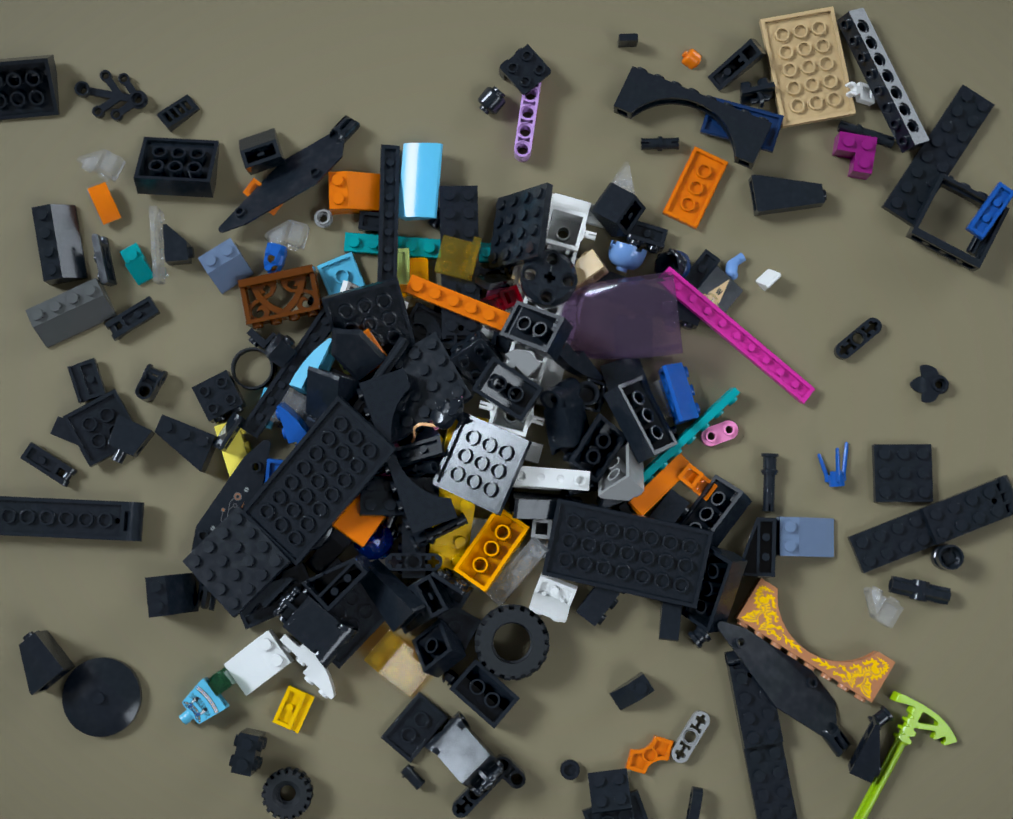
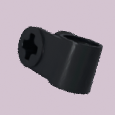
M148 364L135 388L136 396L144 402L153 401L164 384L168 372H162L154 368L152 364ZM145 388H149V389H150L149 395L146 396V397H143V396H142V391H143Z

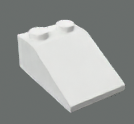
M272 629L259 636L224 664L246 696L294 661L291 655L281 646V641Z

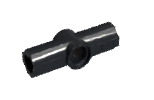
M891 576L889 580L888 592L908 596L910 599L948 605L951 598V588L932 585L930 582L922 580H909L897 576Z

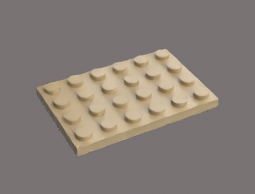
M834 7L760 19L759 25L764 49L767 53L766 58L771 82L775 84L774 96L779 115L784 116L781 129L854 116L856 110L853 97L848 98L846 96V93L851 90L845 87V84L849 83V77Z

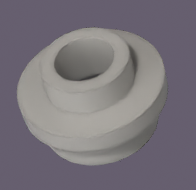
M320 209L315 213L314 221L318 227L327 228L333 222V215L327 209ZM322 216L327 217L325 222L320 221Z

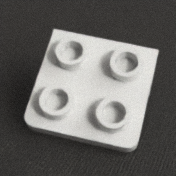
M541 572L529 609L535 614L545 615L553 621L565 623L578 586L554 577L542 575Z

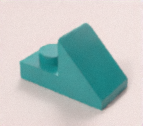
M137 243L120 251L126 263V268L138 285L156 277Z

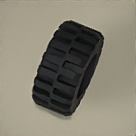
M502 605L491 610L481 620L475 634V651L479 662L493 676L508 681L528 678L535 671H538L547 658L550 646L549 633L542 619L532 610L522 605ZM510 623L519 624L524 627L529 633L531 640L527 654L521 659L514 661L500 657L493 643L497 630L503 625Z

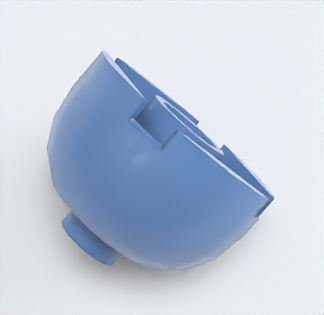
M611 240L608 251L609 260L617 266L616 270L627 273V270L639 268L647 254V251L644 249L639 250L636 246L619 241L615 242L614 240Z

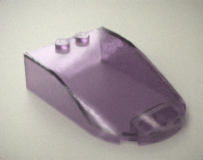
M672 272L589 283L574 291L563 307L561 316L565 317L573 326L567 342L572 349L583 351L588 358L635 359L683 353L675 282Z

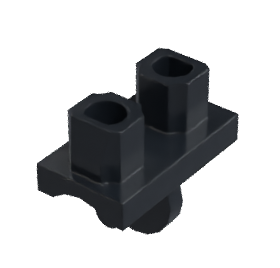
M767 77L760 78L757 81V86L753 87L749 81L742 82L740 87V104H757L759 109L764 108V102L774 98V82L770 83Z

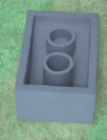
M775 517L777 518L776 556L834 557L833 518Z

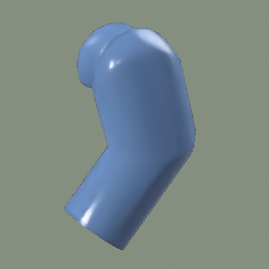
M739 253L726 263L725 273L732 280L737 279L738 265L746 261L745 256Z

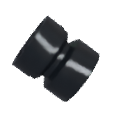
M951 544L936 546L932 550L930 557L932 564L942 570L958 569L964 561L962 550L958 546Z

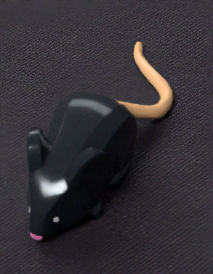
M460 396L452 399L450 402L445 400L443 407H436L430 413L433 423L421 422L413 427L411 443L416 439L415 430L419 426L447 430L454 424L455 420L462 422L464 419L463 397Z

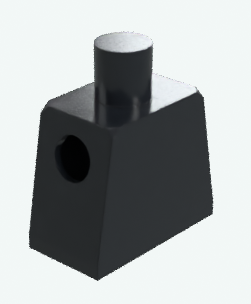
M118 414L108 442L109 445L117 448L111 459L122 464L127 454L135 458L138 457L155 432Z

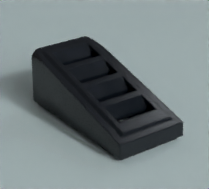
M187 94L160 111L157 116L168 130L172 132L200 110V108ZM186 102L192 107L190 110L184 105ZM182 107L185 113L182 114L178 108ZM175 111L179 115L177 118L172 114ZM168 116L173 119L171 122L167 119Z

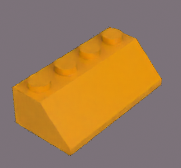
M504 509L501 516L492 513L453 570L487 593L531 528L519 519L513 518Z

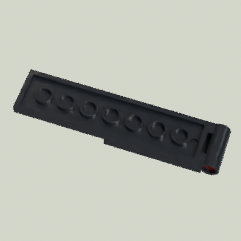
M440 186L441 286L480 301V286L474 283L476 276H479L478 186ZM442 308V343L449 353L455 344H461L469 334L476 333L481 329L480 323Z
M1003 475L847 537L861 572L866 573L931 546L939 545L1012 516L1013 487L1008 476Z
M0 496V535L142 541L145 503Z
M734 651L724 652L756 819H797L782 743L784 741L778 710L752 675L748 676L749 671Z

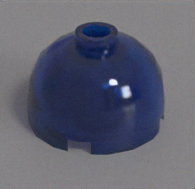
M386 523L380 524L364 547L354 542V547L359 554L362 553L369 560L384 559L389 555V551L392 548L394 542L393 535Z

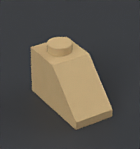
M593 249L584 252L576 260L575 269L578 283L575 292L580 294L609 273Z

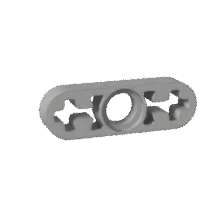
M697 710L690 717L672 747L671 757L674 761L684 763L688 760L710 723L709 715L706 712ZM702 715H704L703 719L705 720V723H699L697 728L701 730L698 733V731L690 727V725L693 724L694 726H696L698 722L696 720V717H701ZM688 731H693L696 735L695 740L692 742L685 740V734ZM682 740L686 745L690 746V748H684V757L680 756L679 758H676L677 754L675 753V751L682 749L683 745L680 744Z

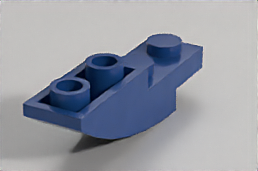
M282 402L276 406V416L282 422L283 437L288 440L289 444L293 442L298 444L310 428L293 408Z

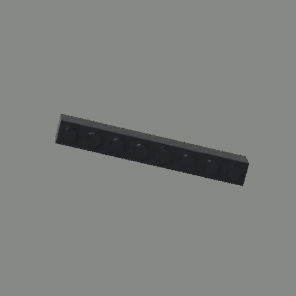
M670 489L648 517L676 523L679 517L683 518L689 511L687 506L690 503L673 489ZM594 586L576 609V612L593 626H596V624L601 625L607 617L605 615L606 611L609 608L612 610L618 603L616 598L620 593H625Z

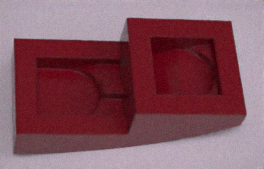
M517 284L480 299L481 302L503 311L513 308L517 300L523 302Z

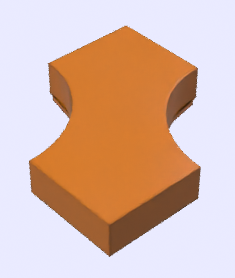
M654 735L652 741L646 747L630 749L625 768L645 774L652 763L659 760L669 761L674 741Z

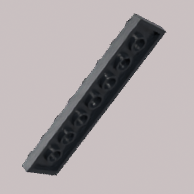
M962 85L929 134V141L921 146L881 208L911 226L935 178L941 173L947 176L950 174L995 104L967 86Z

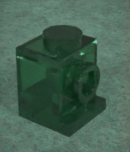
M226 667L213 674L209 678L210 682L208 683L217 697L236 684V681Z

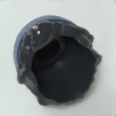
M671 248L667 252L659 253L654 264V272L658 278L661 277L669 266L683 278L688 275L691 268L688 255Z

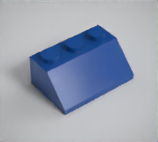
M682 362L662 366L658 373L674 425L699 418L698 414L701 411L699 404L695 403L693 399L695 392L692 384L689 385L687 377H689L687 367H683Z

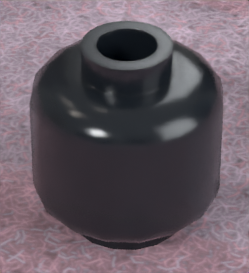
M495 86L493 88L487 87L478 98V102L481 104L479 108L487 115L489 112L497 114L506 102L504 98L506 95Z

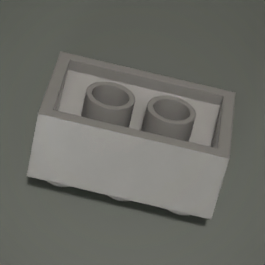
M629 443L621 446L598 482V496L600 498L629 501L644 492L643 462H638Z

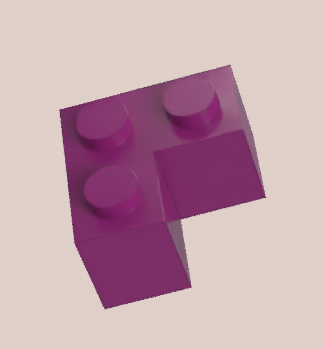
M842 131L837 134L834 139L832 156L850 159L848 177L867 180L871 176L877 137Z

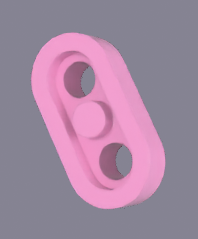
M730 420L710 426L701 432V442L705 446L711 447L731 440L737 436L738 426ZM727 426L731 427V433L726 432ZM709 433L714 435L713 440L708 439Z

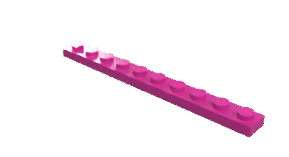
M669 266L657 280V283L799 403L804 404L815 390L813 386Z

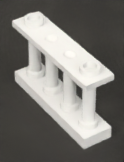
M522 466L513 487L561 491L562 489L589 491L590 471Z

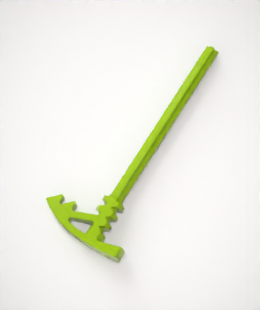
M894 690L889 699L907 704L906 712L908 716H902L901 719L904 723L898 724L899 733H893L894 742L881 765V772L871 783L853 819H867L905 746L912 744L909 738L916 736L915 728L932 731L930 738L934 740L942 738L941 744L943 745L957 742L952 730L939 715L923 704ZM925 713L934 720V723H925L919 720L922 714Z

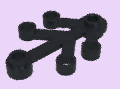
M108 70L101 71L100 78L109 86L111 91L91 88L84 81L76 83L74 87L75 93L81 98H87L90 95L109 99L101 105L93 107L92 113L96 118H103L107 110L121 101L127 103L119 109H113L110 113L111 118L116 122L121 121L123 115L133 108L143 109L148 104L147 95L143 91H137L134 88L131 78L126 73H121L118 76V81L126 87L130 94L120 91ZM105 74H109L107 79L103 78ZM127 77V81L122 82V78ZM86 88L87 91L82 94L81 91ZM138 98H142L140 103H136ZM100 109L101 113L97 115L96 111ZM115 113H120L119 117L115 118Z

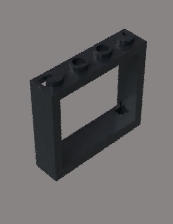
M941 173L935 178L906 237L974 272L980 269L1010 208L1005 207L982 240L975 256L973 257L921 230L919 226L939 186L979 207L983 205L988 195L984 192L973 190L967 183H960L954 180V177L951 175L947 176Z

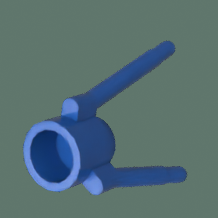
M845 442L842 470H840L839 448L835 449L836 471H830V475H828L821 454L817 455L825 482H829V487L845 486L848 442Z

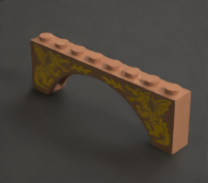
M757 578L734 616L738 620L737 624L745 629L748 627L755 630L753 634L763 640L765 637L771 640L770 644L775 648L787 650L788 656L796 661L798 658L805 662L804 666L812 671L817 669L822 672L821 677L829 682L833 679L838 683L837 687L845 692H848V690L855 693L854 697L859 701L872 703L896 662L874 650L860 658L846 661L827 660L808 652L794 640L782 621L778 607V588L762 578Z

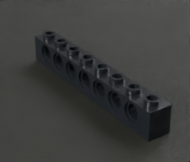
M864 8L848 11L837 20V23L901 152L905 153L917 149L928 142L929 138Z

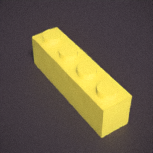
M226 423L214 426L217 437ZM240 428L225 452L222 451L229 476L232 475L241 460L252 451L250 442L246 441L244 436L246 431ZM257 464L254 465L255 470H258Z

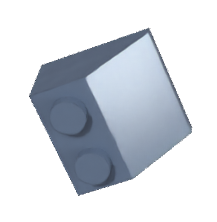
M231 238L198 257L207 274L222 294L236 286L238 280L254 275Z

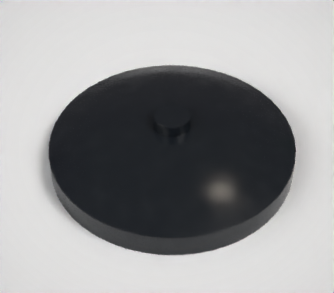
M111 657L90 659L77 666L68 676L62 693L63 709L69 722L80 732L94 737H106L124 730L134 721L142 703V687L136 673L126 663Z

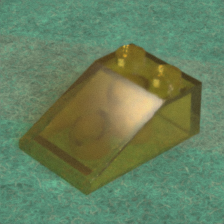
M391 629L364 659L373 669L409 697L429 675L423 673L415 648L396 632H392Z

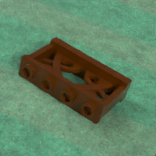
M312 264L238 280L246 325L253 329H261L265 324L269 323L271 325L282 324L283 320L288 319L289 321H298L302 316L307 315L308 317H316L323 308L317 272ZM306 277L311 279L312 290L305 289ZM294 281L293 287H297V289L289 288L288 283ZM278 283H281L288 292L295 293L291 301L283 309L271 304L267 300L274 295ZM269 286L271 288L270 292L263 296L262 294L267 293L264 291V287ZM250 289L257 298L252 303H250L248 294ZM303 293L312 295L314 298L312 306L303 307V302L309 301L306 297H302ZM261 303L262 305L258 307L257 313L263 310L264 315L256 318L253 316L252 310L255 305ZM271 311L276 313V315L270 316Z

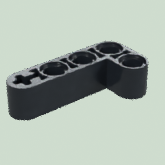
M497 755L496 757L499 760L505 759L508 762V766L498 776L495 786L504 779L511 787L521 788L526 781L524 771L508 755ZM515 773H519L522 776V780L518 783L513 782L511 779ZM466 787L453 802V814L459 818L467 816L493 788L490 787L488 790H484L481 796L472 797L470 795L471 789ZM467 798L468 802L465 804V810H457L458 803L462 805Z

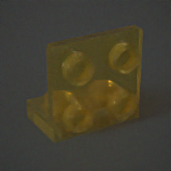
M444 235L434 271L472 281L482 238L474 236L473 242Z

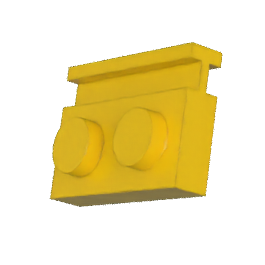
M289 685L272 722L299 733L315 696Z

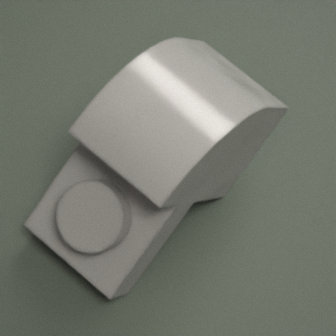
M522 349L506 353L505 358L509 362H503L527 378L541 367V363L531 353Z
M532 519L529 556L546 557L552 519Z

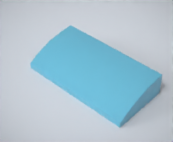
M403 144L398 218L405 221L437 219L443 144Z

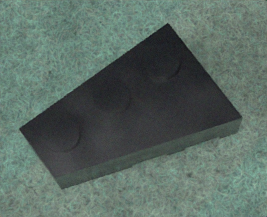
M162 414L155 433L200 472L206 473L216 449L213 443L217 436Z

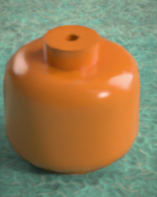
M695 49L685 50L682 54V64L689 69L696 68L701 62V55Z

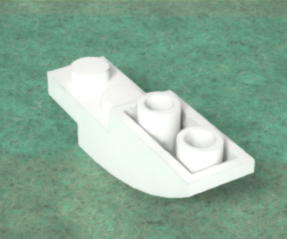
M288 633L284 634L280 639L282 642L281 646L288 653L292 651L297 656L295 659L302 666H308L303 672L305 675L304 679L312 686L315 684L320 689L318 692L325 699L329 697L332 700L336 696V691L328 668L325 669L316 655L306 646L300 645Z

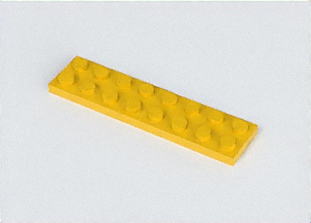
M477 417L488 422V418ZM457 420L446 431L445 452L458 424ZM439 488V496L451 498L456 514L459 515L463 512L468 521V524L435 539L436 542L434 544H429L428 553H436L442 558V566L439 569L446 567L453 570L469 547L475 504ZM432 556L431 560H427V564H431L432 568H435V565L439 564V560Z

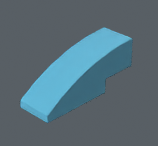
M328 338L319 345L295 373L289 385L296 391L307 394V370L309 366L330 371L335 360L331 355V338Z

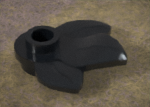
M921 365V376L910 382V387L914 391L922 393L921 401L924 403L935 401L938 395L945 393L949 387L948 380L944 376L939 375L937 369L930 365ZM936 382L941 383V388L936 387Z

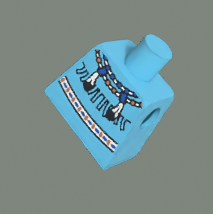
M205 677L183 700L182 704L187 710L179 715V718L185 725L193 719L200 724L230 705L208 677Z

